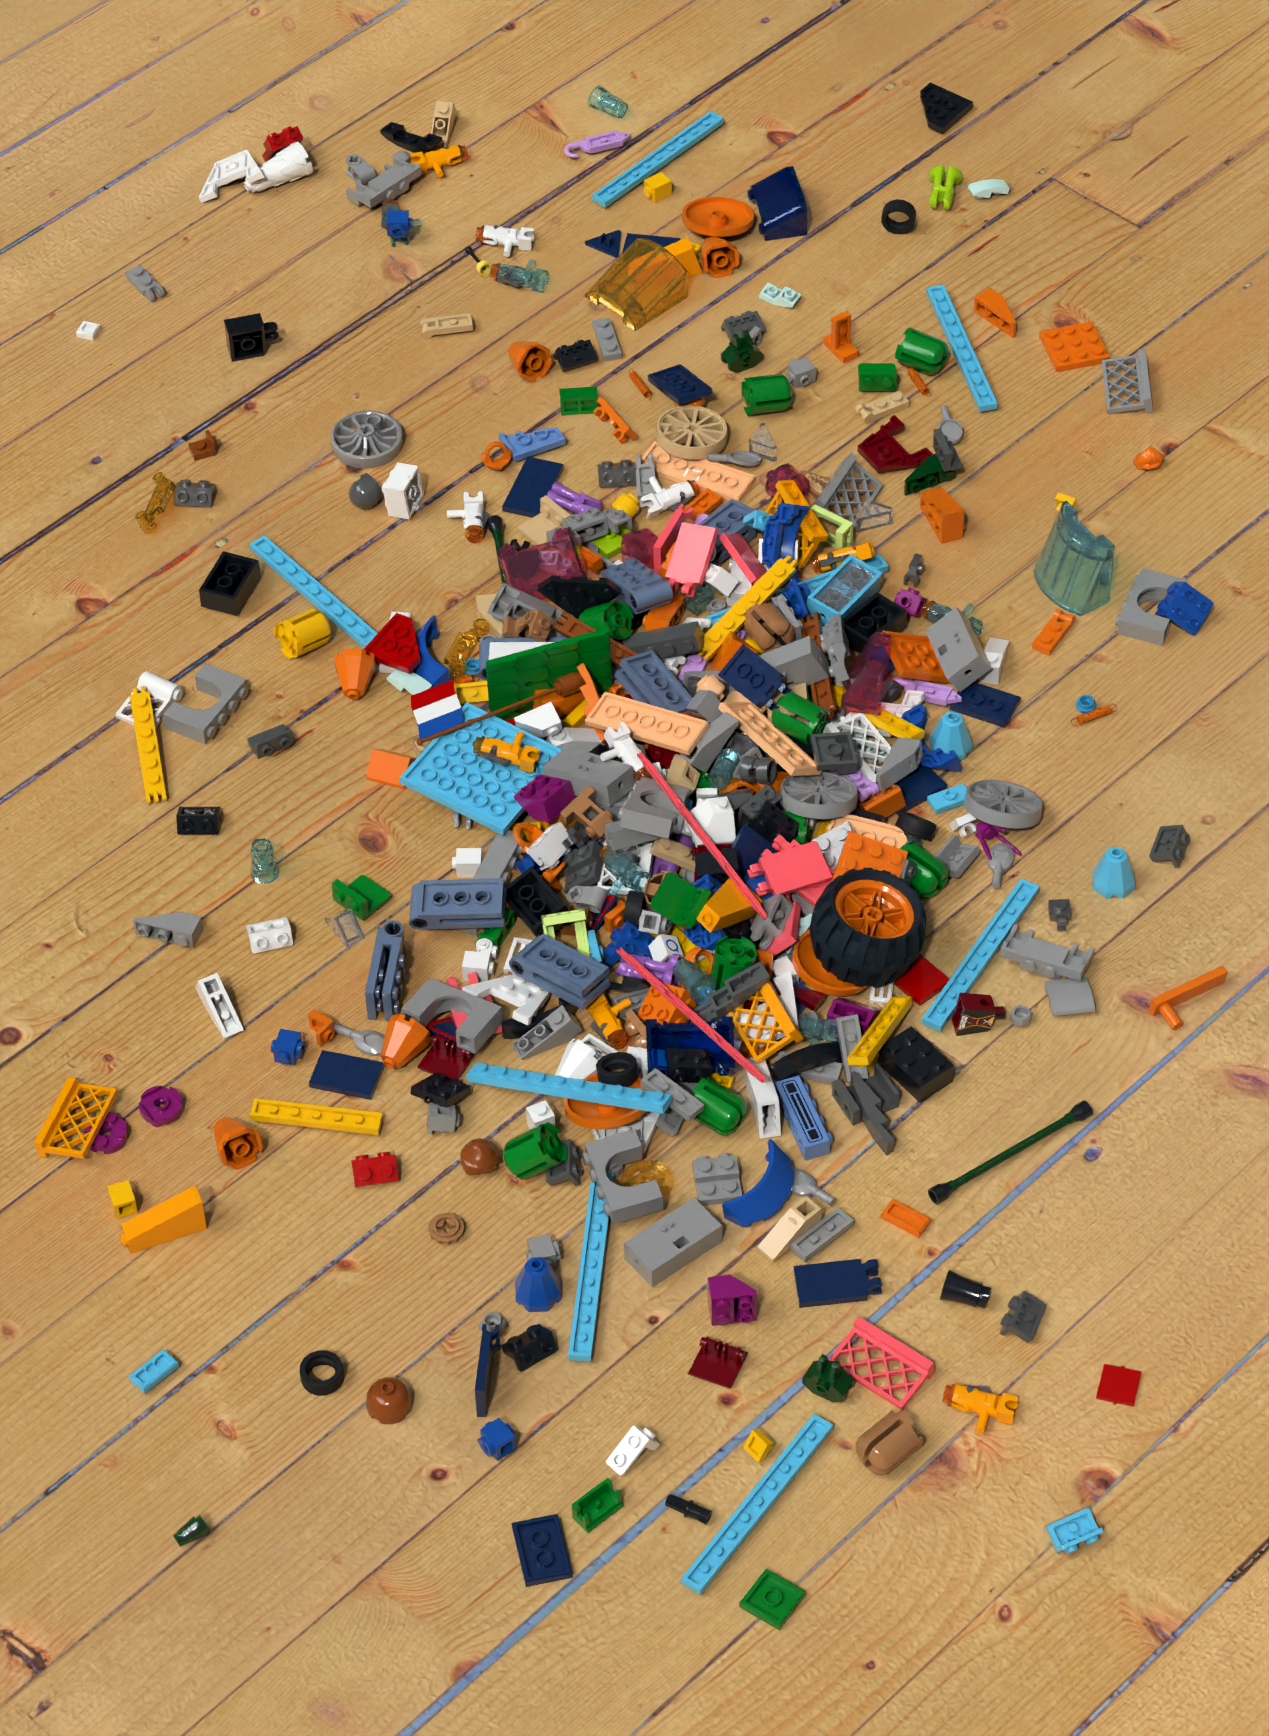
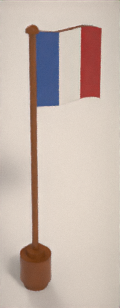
M580 672L568 673L556 678L553 684L554 688L465 723H463L462 707L455 693L454 679L411 696V709L419 729L417 745L422 746V743L553 692H556L557 695L560 694L561 697H565L580 691V687L585 685L584 679Z

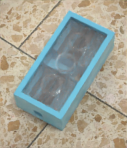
M850 554L808 596L806 602L808 615H811L814 619L813 613L817 611L820 615L821 624L824 626L829 622V617L841 614L842 619H844L880 589L883 573Z

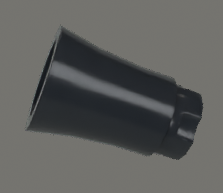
M949 1270L940 1300L986 1308L991 1288Z

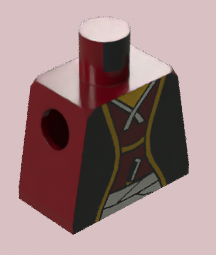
M959 993L951 1019L956 1036L988 1032L991 1030L994 1019L1005 1018V1009L1003 1006L995 1007L990 995Z

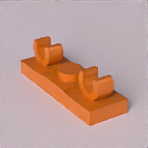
M600 396L596 401L601 407H597L593 411L594 414L599 416L598 418L602 422L606 421L608 416L610 417L608 421L615 428L619 427L612 434L618 438L617 440L621 444L626 442L628 436L633 441L638 438L636 433L612 406Z

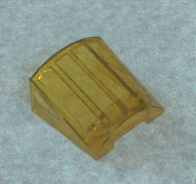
M637 238L585 293V297L597 305L603 303L622 316L624 324L636 331L688 297V271L674 255L661 245L648 239Z

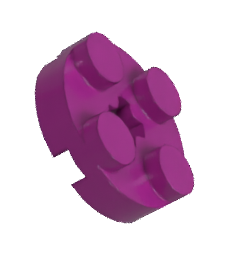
M162 1086L151 1087L141 1096L139 1103L140 1114L152 1126L161 1127L163 1124H168L182 1115V1097L172 1087H169V1089L162 1088ZM158 1103L165 1104L163 1107H157Z
M108 1112L90 1150L96 1153L98 1150L104 1151V1154H111L122 1149L129 1135L126 1122L114 1112ZM92 1126L85 1128L84 1134L90 1132ZM104 1132H110V1136H106V1135H102V1134H103Z

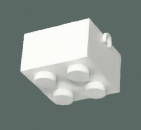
M397 462L394 469L391 470L388 479L383 483L382 493H384L388 516L410 519L414 511L419 509L418 504L424 496L418 466Z

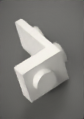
M633 1425L608 1457L606 1463L619 1475L624 1476L645 1448L655 1451L659 1447L660 1443L654 1439L656 1434L647 1427L642 1429Z

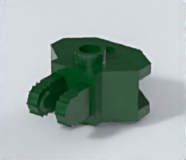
M747 330L742 332V338H739L737 334L733 335L732 342H729V346L721 353V361L728 363V369L736 373L755 367L762 359V352L751 342V336Z
M822 1354L818 1361L812 1362L802 1378V1383L815 1395L831 1402H843L847 1390L854 1386V1379L844 1370L839 1361H829L827 1359L828 1356Z

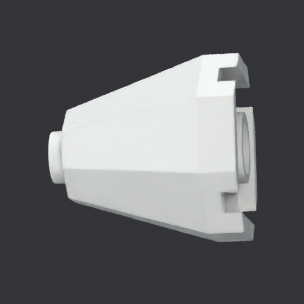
M573 1038L565 1049L555 1076L583 1080L597 1074L596 1064L598 1060L595 1056L596 1052L581 1040Z

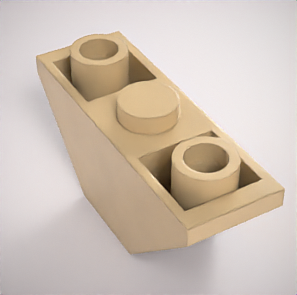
M675 754L665 781L670 784L690 788V795L696 789L700 773L685 759Z

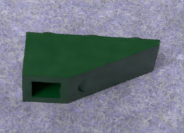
M930 455L905 479L904 495L907 496L956 478V470L944 472L937 455Z

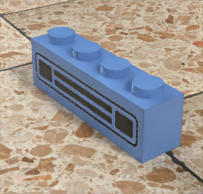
M799 1075L774 1082L779 1099V1107L805 1161L830 1154V1144L833 1143L830 1132H826L824 1128L823 1117L816 1112V1103L814 1099L809 1097L807 1084L802 1083Z

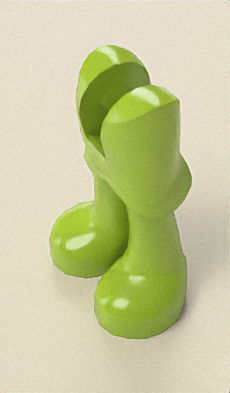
M938 165L930 170L929 179L933 183V187L929 197V204L932 209H937L938 202L944 204V210L950 209L955 192L953 187L962 181L963 176L962 172L956 167L948 166L945 187L942 186V181L945 177L944 166Z

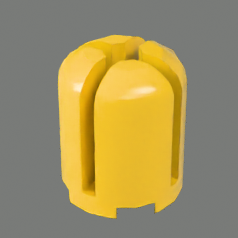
M309 608L276 624L274 627V637L279 638L280 644L283 647L280 651L287 658L291 659L325 645L330 640L331 628L328 619L320 610Z

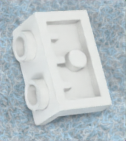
M287 917L246 925L252 953L293 945L291 928Z

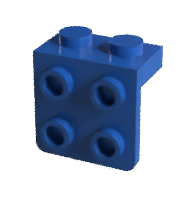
M791 579L783 590L782 595L787 599L788 607H792L795 618L797 620L803 618L807 622L808 610L806 602L810 595L806 582L798 585L796 579Z
M1175 581L1168 587L1167 595L1158 604V610L1155 615L1168 618L1189 634L1195 635L1212 609L1213 602L1186 582Z
M626 921L621 927L615 928L610 935L611 943L604 951L606 956L603 964L611 967L621 958L616 952V949L620 950V947L628 954L650 957L653 960L648 946L655 938L646 932L638 931V927Z

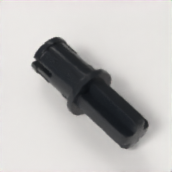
M669 1494L665 1501L667 1507L683 1513L685 1518H693L705 1525L708 1524L711 1518L712 1510L695 1504L693 1500L688 1502L673 1494Z

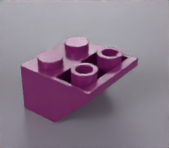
M540 774L528 785L522 787L514 795V799L535 820L551 823L575 799L569 780Z
M841 997L834 999L827 1013L826 1031L838 1034L835 1018L858 1014L861 1036H863L879 1015L881 1009Z
M732 1275L708 1277V1307L712 1326L757 1321L756 1290Z

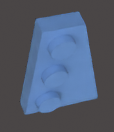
M558 427L537 429L533 433L523 434V431L515 432L516 435L506 436L505 433L499 434L500 442L512 450L511 457L514 462L566 444V438Z

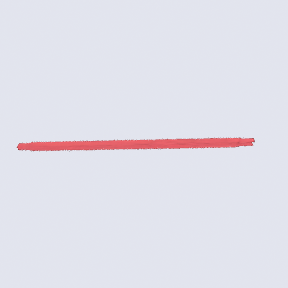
M642 751L640 754L637 753V757L643 763V766L754 910L758 912L762 919L766 918L767 913L761 907V904L657 769L645 757Z
M621 947L620 950L616 949V952L625 962L761 1083L766 1081V1077L635 958Z

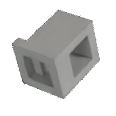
M429 1104L427 1116L428 1134H432V1131L442 1133L454 1132L455 1127H459L460 1117L459 1114H456L455 1105L445 1108L437 1104Z

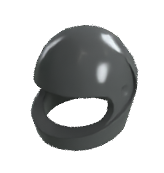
M368 473L360 475L361 478L354 482L349 490L351 502L360 509L372 508L383 496L378 483Z

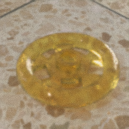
M643 1160L631 1164L621 1176V1186L630 1187L632 1184L646 1183L644 1181L646 1179L650 1181L656 1180L657 1184L658 1180L665 1181L664 1187L659 1186L663 1199L670 1194L674 1183L670 1170L665 1165L652 1160ZM649 1170H656L658 1173L655 1175L649 1172ZM640 1171L641 1174L637 1178L633 1176L635 1172Z

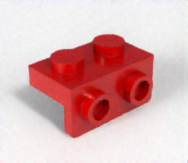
M381 1152L377 1154L378 1157L369 1158L368 1155H360L355 1157L356 1160H351L355 1188L399 1182L396 1155H391L390 1152Z

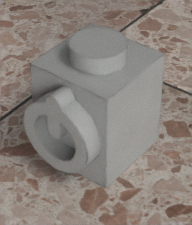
M808 357L803 359L797 358L788 363L786 378L796 389L816 382V368Z
M642 910L638 931L659 935L670 932L672 922L657 912Z
M549 1234L527 1239V1261L531 1258L541 1257L549 1263L552 1269L557 1268V1260L561 1259L556 1240L551 1241Z

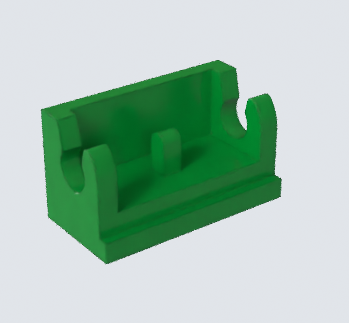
M597 386L559 389L561 415L594 413L593 411L598 407V402L596 401L598 399Z
M506 909L505 927L485 928L483 933H478L477 937L479 939H489L494 946H498L499 950L515 925L514 910Z
M609 1478L603 1480L572 1504V1518L587 1533L624 1507L620 1490L616 1492L613 1490V1484Z

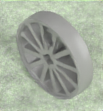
M368 410L351 413L340 419L331 432V444L335 456L342 463L355 468L369 469L383 466L395 459L402 448L403 436L400 424L392 416L379 411ZM368 450H370L373 455L368 456Z
M822 771L820 775H790L782 781L779 792L782 796L779 802L783 808L795 815L812 819H834L846 816L856 809L858 802L857 787L850 779Z
M976 781L969 785L964 798V807L972 816L998 827L1011 829L1032 827L1040 821L1043 804L1037 794L1021 785L1007 781Z

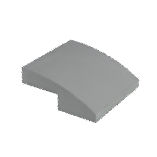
M1082 977L1081 981L1072 978L1044 981V989L1049 998V1008L1053 1016L1095 1012V1004L1087 977Z

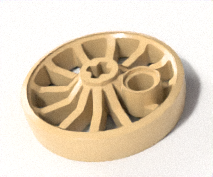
M693 405L678 406L667 410L658 419L656 441L664 451L673 456L691 460L708 458V453L718 454L724 449L727 443V425L718 413L708 408Z

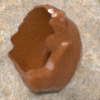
M478 1138L471 1140L461 1150L460 1161L467 1175L490 1174L501 1163L497 1146L488 1139Z

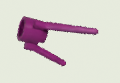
M983 821L977 823L976 831L978 833L975 836L979 839L989 860L992 859V856L984 839L991 840L994 837L998 838L1002 843L1009 845L1017 855L1020 856L1022 854L996 831L1005 833V829Z

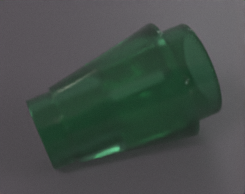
M200 1515L196 1518L193 1516L173 1537L181 1547L205 1537V1534L210 1530Z

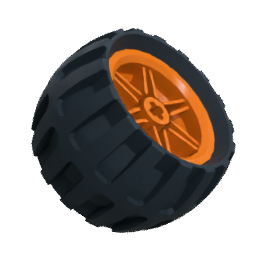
M873 868L852 869L845 872L842 876L836 877L818 898L810 923L813 951L816 958L822 963V967L827 972L835 975L838 980L852 983L858 987H881L885 983L890 984L899 979L915 963L922 950L926 936V913L917 891L912 889L907 884V881L901 877L898 878L885 870H873Z

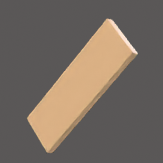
M656 441L652 443L642 456V464H648V453L653 454L656 476L676 483L687 481L692 488L702 492L708 488L722 496V499L728 501L734 499L740 502L755 482V476L714 461H708V459L691 460L673 456L664 451ZM689 468L686 477H684V472ZM691 469L699 470L701 472H693L691 471ZM698 476H701L699 481H695Z
M604 692L585 719V723L588 726L605 731L608 727H612L616 732L620 728V723L624 722L631 731L630 737L632 739L686 755L691 754L709 727L708 721L608 692Z
M750 702L720 703L718 709L723 713L728 712L740 722L738 727L770 757L774 758L791 776L821 774L822 770L817 771L815 761L787 735L776 729L772 722Z

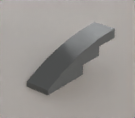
M762 961L723 981L724 987L707 996L709 1001L692 1010L708 1025H711L739 1007L771 979Z
M854 1071L851 1073L850 1087L853 1098L861 1109V1119L874 1141L887 1156L894 1150L895 1139L887 1131L888 1119L880 1111L881 1100Z

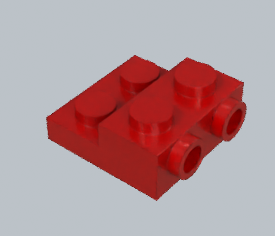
M289 126L284 128L279 134L274 132L266 136L267 139L263 143L266 151L262 157L266 162L295 141L301 143L304 138L298 126Z

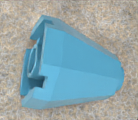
M952 711L946 712L941 717L929 738L931 751L940 748L943 750V753L950 754L949 751L954 750L959 761L964 760L967 753L972 751L971 737L961 714Z
M1120 847L1108 849L1092 871L1093 890L1104 898L1112 899V896H1117V899H1123L1135 889L1134 869L1127 852Z

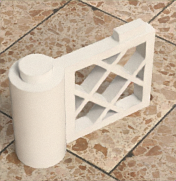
M145 671L138 680L137 692L141 693L140 687L145 686V692H150L151 703H162L161 707L152 709L156 728L161 722L159 718L171 703L180 701L183 691L180 685ZM130 696L116 712L115 716L122 721L134 725L133 715H124L126 710L132 709Z

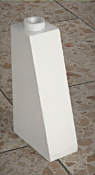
M746 1058L766 1077V1081L761 1083L743 1068L759 1138L781 1136L779 1099L766 1060L757 1064L754 1058Z

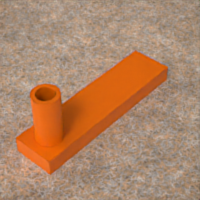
M1221 966L1152 998L1148 1010L1153 1016L1161 1013L1172 1030H1177L1183 1025V1022L1172 1007L1223 984L1228 971L1224 966Z

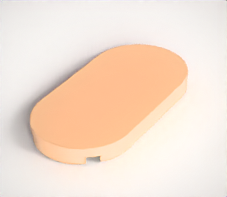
M848 814L838 819L835 818L827 827L828 832L848 821L857 834L899 849L905 843H908L906 835L899 827Z

